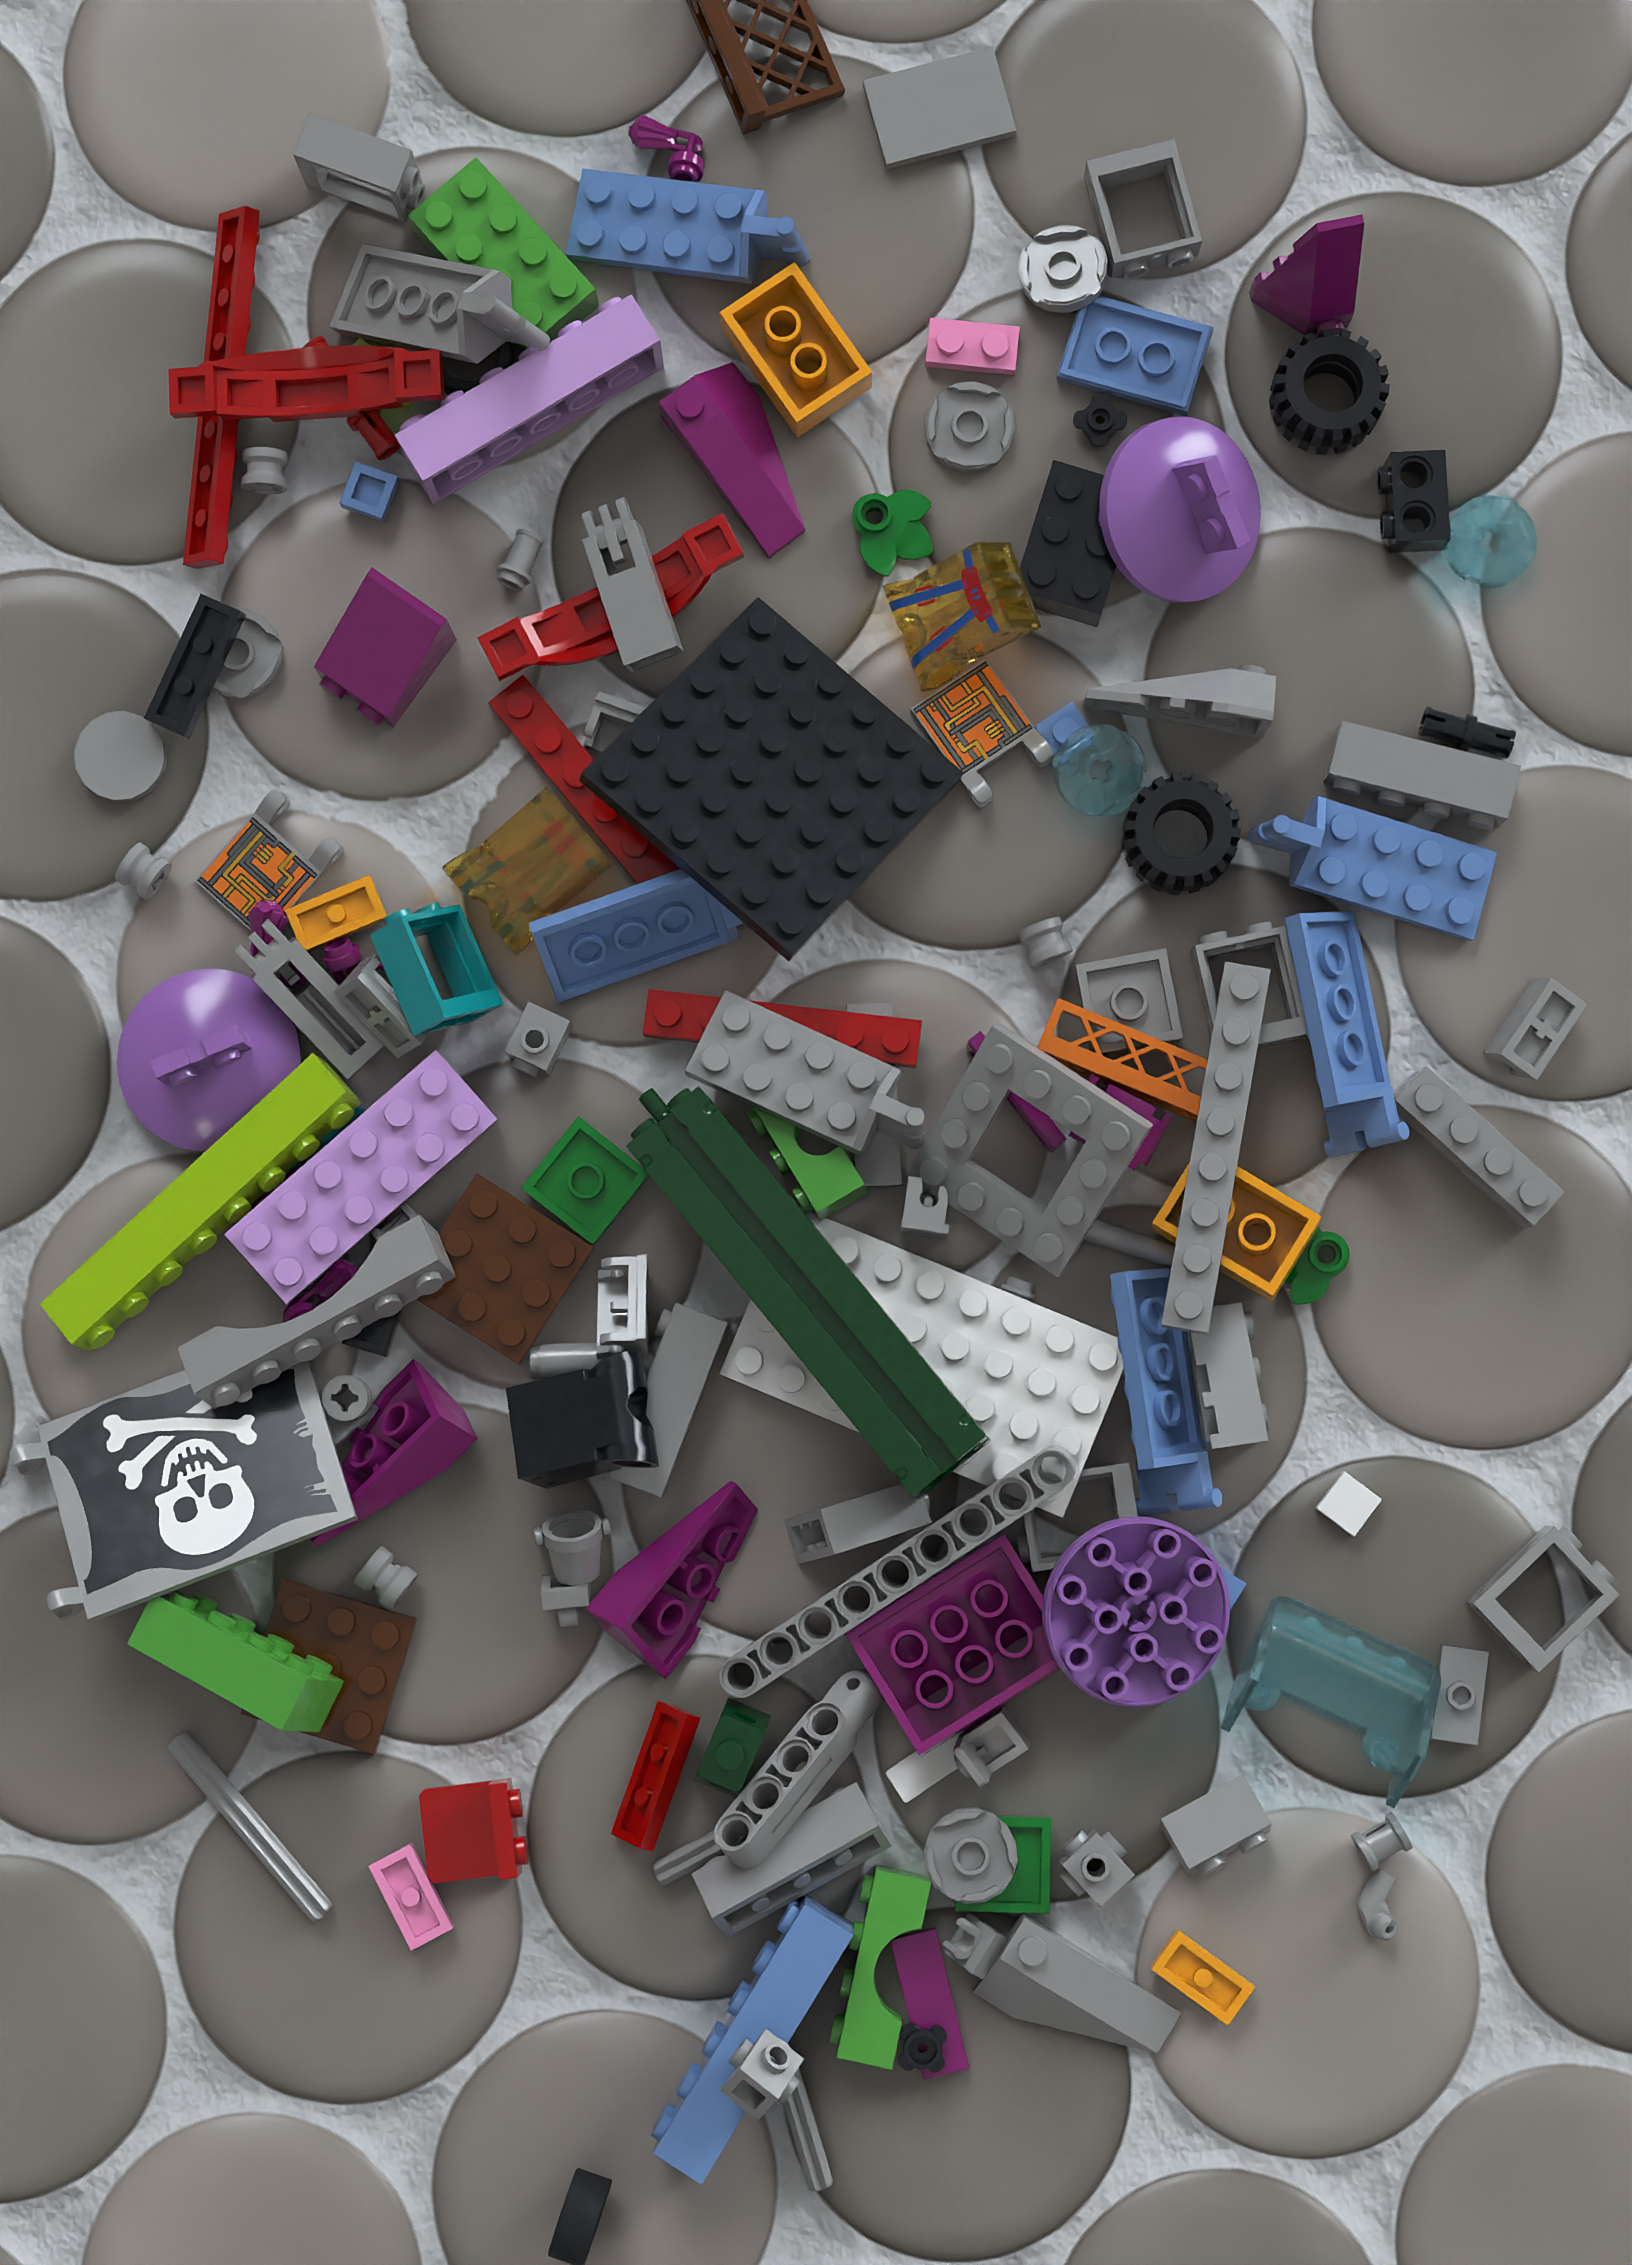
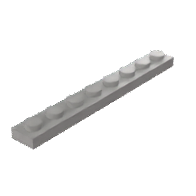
M1226 961L1224 964L1161 1327L1208 1335L1271 969Z

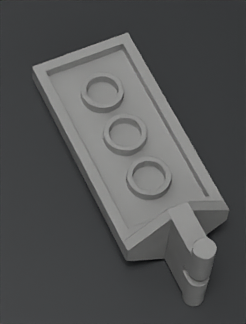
M362 244L329 326L341 335L415 351L440 350L443 357L475 364L479 363L506 341L531 346L538 351L546 349L550 342V338L546 333L524 317L519 316L512 309L511 279L501 271Z
M725 990L685 1069L686 1076L859 1156H862L877 1131L905 1143L911 1149H918L923 1145L924 1112L919 1108H912L892 1099L901 1076L900 1069Z

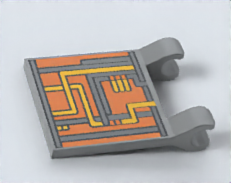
M986 658L910 708L939 752L964 772L960 782L979 809L984 808L993 801V794L989 785L978 772L1021 743L1037 768H1044L1053 761L1052 748L1035 729Z
M271 790L264 797L254 814L195 880L199 886L250 931L251 925L248 912L256 903L265 899L273 900L284 911L295 906L323 873L344 854L343 847L337 841L325 838L308 860L270 825L289 808L291 803L284 794L277 790Z

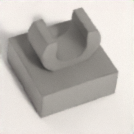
M554 1574L543 1575L541 1585L543 1610L558 1609L560 1627L579 1625V1606L590 1605V1583L576 1586L564 1585L556 1580Z
M968 1912L965 1918L957 1919L955 1924L959 1928L952 1940H945L942 1945L946 1949L944 1951L946 1955L971 1974L984 1980L1008 1938L981 1918Z

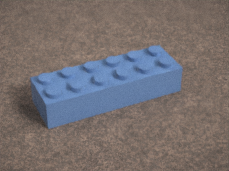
M808 1894L804 1895L800 1903L793 1901L788 1904L778 1921L779 1926L777 1930L782 1932L775 1944L767 1939L753 1962L752 1971L756 1975L752 1982L748 1984L742 1980L728 2003L727 2012L731 2016L727 2023L724 2025L719 2021L716 2022L703 2044L704 2048L701 2053L706 2057L702 2064L691 2063L678 2085L679 2089L676 2095L681 2098L677 2105L673 2106L668 2102L653 2126L654 2130L651 2136L656 2139L653 2154L701 2185L746 2113L745 2110L719 2091L735 2068L728 2062L744 2039H748L753 2043L765 2029L788 2044L854 1935L853 1923Z

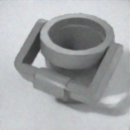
M582 1509L566 1510L548 1517L542 1525L533 1527L536 1546H541L544 1543L546 1546L554 1577L558 1582L570 1586L590 1583L600 1575L601 1540L603 1535H611L609 1518L607 1516H598L591 1511Z

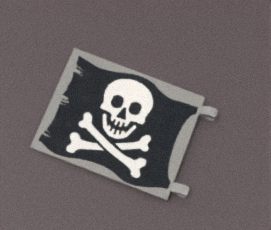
M309 1361L300 1362L283 1371L276 1380L260 1384L241 1394L240 1398L234 1403L219 1406L216 1409L194 1394L187 1373L183 1370L37 1426L41 1442L15 1446L10 1450L9 1454L11 1463L14 1467H17L21 1475L34 1473L46 1463L48 1466L79 1587L58 1589L47 1595L48 1608L51 1612L55 1613L59 1620L71 1618L85 1608L87 1619L92 1623L358 1520Z

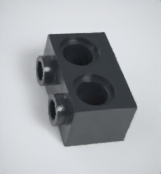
M1445 450L1390 452L1384 467H1379L1377 473L1379 495H1386V511L1380 514L1381 539H1388L1389 553L1443 551L1451 539ZM1405 471L1416 473L1421 479L1422 486L1418 488L1406 486L1401 480L1400 473ZM1409 515L1418 517L1424 524V531L1419 533L1409 531L1404 526L1403 517Z

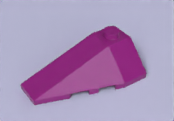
M1363 214L1316 223L1292 244L1293 253L1288 256H1278L1272 262L1274 271L1271 274L1269 272H1260L1254 278L1249 291L1251 301L1303 335L1313 332L1317 333L1319 337L1322 329L1332 328L1333 336L1340 334L1342 329L1344 330L1345 327L1349 326L1355 311L1364 232Z
M733 362L694 375L658 402L662 420L769 558L805 532V527L761 399Z
M412 1359L381 1390L373 1402L378 1407V1410L364 1431L357 1427L349 1438V1441L354 1444L342 1462L341 1467L358 1520L310 1538L312 1543L320 1546L446 1471L478 1439L464 1409L416 1360Z
M729 1481L615 1572L586 1610L611 1637L658 1675L666 1679L695 1643L701 1630L696 1623L706 1602L714 1603L720 1591V1588L715 1586L725 1563L735 1559L758 1509L737 1483Z

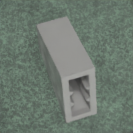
M902 1484L784 1520L798 1564L835 1555L932 1524L929 1515L930 1501L928 1495L926 1494L920 1500L913 1498Z

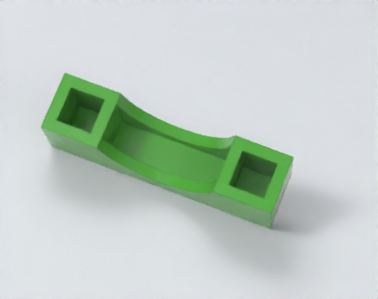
M875 1865L873 1876L864 1874L859 1897L860 1903L867 1904L864 1922L854 1921V1935L849 1945V1949L857 1951L854 1969H844L839 1996L847 1997L844 2016L835 2014L829 2043L837 2044L836 2058L892 2070L902 2019L901 2015L891 2009L879 1995L874 1981V1969L881 1951L892 1939L902 1933L922 1929L931 1886L929 1876Z

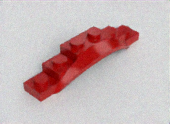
M354 345L305 347L208 361L198 367L168 369L170 415L174 419L220 416L223 420L269 417L273 422L362 416V411L403 408V403L444 400L443 354L440 350L409 352L404 348Z
M723 513L682 533L681 538L652 556L673 619L700 593L714 572L744 558V553ZM598 587L521 619L516 617L477 637L499 682L531 665H573L619 652Z

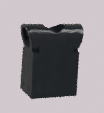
M624 1351L602 1360L592 1369H581L506 1388L518 1479L547 1489L621 1469V1467L656 1468L659 1466L654 1428L646 1415L648 1386L641 1351Z

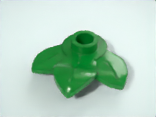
M902 489L888 497L878 493L867 494L855 503L852 510V522L856 531L862 535L860 554L873 571L888 577L894 569L897 557L904 560H918L932 554L933 548L930 535L919 521L929 511L931 501L916 491ZM870 511H878L882 514L883 520L878 524H871L866 520V515Z
M1318 1226L1284 1282L1291 1283L1290 1293L1294 1305L1309 1304L1320 1299L1326 1293L1331 1277L1340 1274L1346 1268L1350 1252L1346 1241L1340 1235L1329 1231L1322 1232ZM1327 1246L1332 1249L1334 1258L1331 1263L1325 1264L1318 1259L1317 1252L1320 1247Z

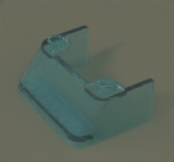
M1279 1596L1274 1598L1266 1609L1236 1675L1221 1729L1229 1732L1244 1706L1252 1710L1267 1711L1275 1706L1280 1695L1363 1733L1361 1749L1365 1757L1373 1766L1392 1773L1385 1805L1395 1808L1426 1759L1442 1679L1437 1668L1428 1660L1296 1599Z

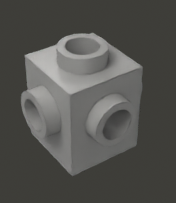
M1094 1828L1087 1834L1080 1830L1061 1848L1065 1855L1059 1861L1066 1871L1060 1877L1078 1897L1086 1891L1100 1908L1135 1876L1133 1871L1121 1859L1127 1851L1109 1831L1101 1837ZM1091 1859H1101L1098 1868L1094 1870L1087 1869V1863Z
M765 2029L753 2043L748 2039H744L728 2062L735 2068L719 2091L758 2121L776 2101L784 2104L800 2082L794 2074L804 2058L792 2050L784 2040L777 2038Z

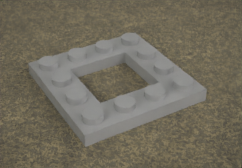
M997 1022L988 1031L906 1176L922 1178V1187L937 1197L939 1188L944 1186L948 1193V1204L1058 1278L1066 1270L1154 1124ZM1011 1091L1086 1140L1046 1209L971 1160Z

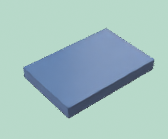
M1099 296L1085 308L1079 309L1076 312L1057 373V381L1187 416L1213 334V327Z

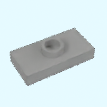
M1440 1645L1428 1738L1478 1745L1489 1657L1488 1651Z

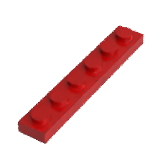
M521 675L488 702L489 707L636 884L681 869L579 781L581 773L594 759L524 675Z
M649 989L642 1034L644 1037L699 1043L722 997ZM751 1001L891 1066L917 1069L922 1020Z

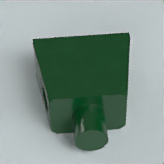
M728 1697L694 1781L737 1798L760 1746L771 1715Z

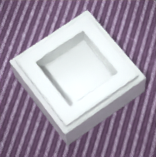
M1342 1471L1315 1509L1348 1534L1355 1537L1382 1499L1348 1473Z

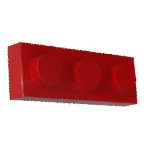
M661 1701L657 1702L611 1835L639 1849L654 1851L700 1717L672 1704Z

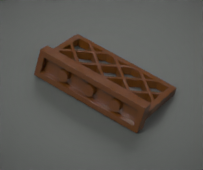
M686 0L743 135L759 130L762 122L844 95V85L807 0H793L794 4L790 13L766 3L767 0H736L756 10L749 27L731 19L728 7L732 0H725V2L723 0ZM797 10L801 18L795 16ZM761 12L785 23L778 40L754 29ZM790 26L808 34L811 45L807 53L783 43ZM738 34L744 36L742 43L740 41ZM749 39L773 49L766 67L748 59L745 47ZM814 50L818 58L812 56ZM778 52L802 63L795 80L771 70ZM810 66L825 73L830 86L815 90L800 83L806 67ZM755 74L761 76L759 83ZM766 79L790 89L785 101L768 106L762 93V87ZM795 92L801 95L793 98Z

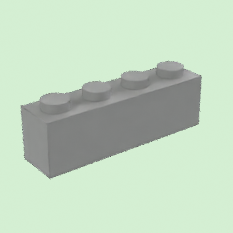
M1342 720L1335 732L1323 782L1334 784L1333 790L1341 794L1359 796L1360 791L1377 795V801L1388 806L1404 807L1405 803L1421 806V812L1431 817L1447 819L1449 814L1467 818L1466 824L1469 826L1492 830L1494 825L1500 827L1509 817L1521 766Z
M1427 1066L1418 1071L1394 1097L1398 1116L1523 1230L1535 1226L1565 1193L1563 1189Z
M675 1303L672 1312L664 1309L655 1331V1335L662 1338L656 1355L648 1352V1358L644 1359L648 1386L646 1415L654 1428L659 1466L656 1468L621 1467L619 1470L610 1472L609 1478L658 1497L664 1496L728 1329V1322Z
M857 1782L848 1787L834 1790L826 1799L804 1810L766 1859L757 1867L752 1869L736 1867L725 1854L724 1856L710 1859L702 1868L691 1874L712 1919L725 1937L728 1938L892 1846L869 1801Z

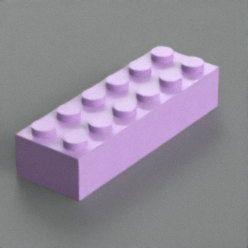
M632 294L622 300L620 297L608 300L598 308L597 315L583 323L580 320L574 321L562 328L558 333V338L551 341L546 349L538 351L533 347H529L520 354L518 362L504 370L502 367L492 369L480 378V384L466 393L460 390L448 395L441 401L439 409L427 416H424V414L415 415L401 425V431L395 434L396 440L407 464L433 505L664 368L660 339Z
M435 1050L224 1235L278 1296L288 1304L496 1123L498 1119L441 1054Z

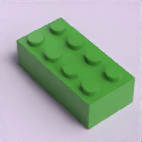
M477 157L471 160L408 215L413 233L435 258L499 270L511 279L512 309L519 316L524 317L546 333L550 338V342L558 338L559 331L566 325L574 321H582L599 306L596 288ZM513 343L521 353L531 347Z
M175 1590L172 1591L171 1595L164 1594L148 1601L127 1643L129 1646L281 1731L320 1732L344 1683L343 1680L330 1674L333 1669L330 1664L311 1655H307L306 1659L292 1653L294 1645L289 1641L273 1634H269L267 1638L253 1631L256 1626L254 1622L235 1613H230L229 1617L216 1611L218 1603L202 1594L193 1592L190 1596Z

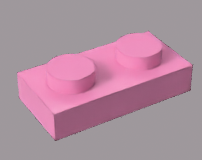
M930 318L925 367L1015 376L1020 326Z
M413 1843L368 1866L411 1951L455 1927L433 1882L429 1880L427 1871Z

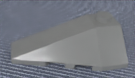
M1240 665L1239 670L1230 668L1089 688L1084 698L1083 707L1262 739L1273 721L1276 676L1266 675V669L1259 666Z

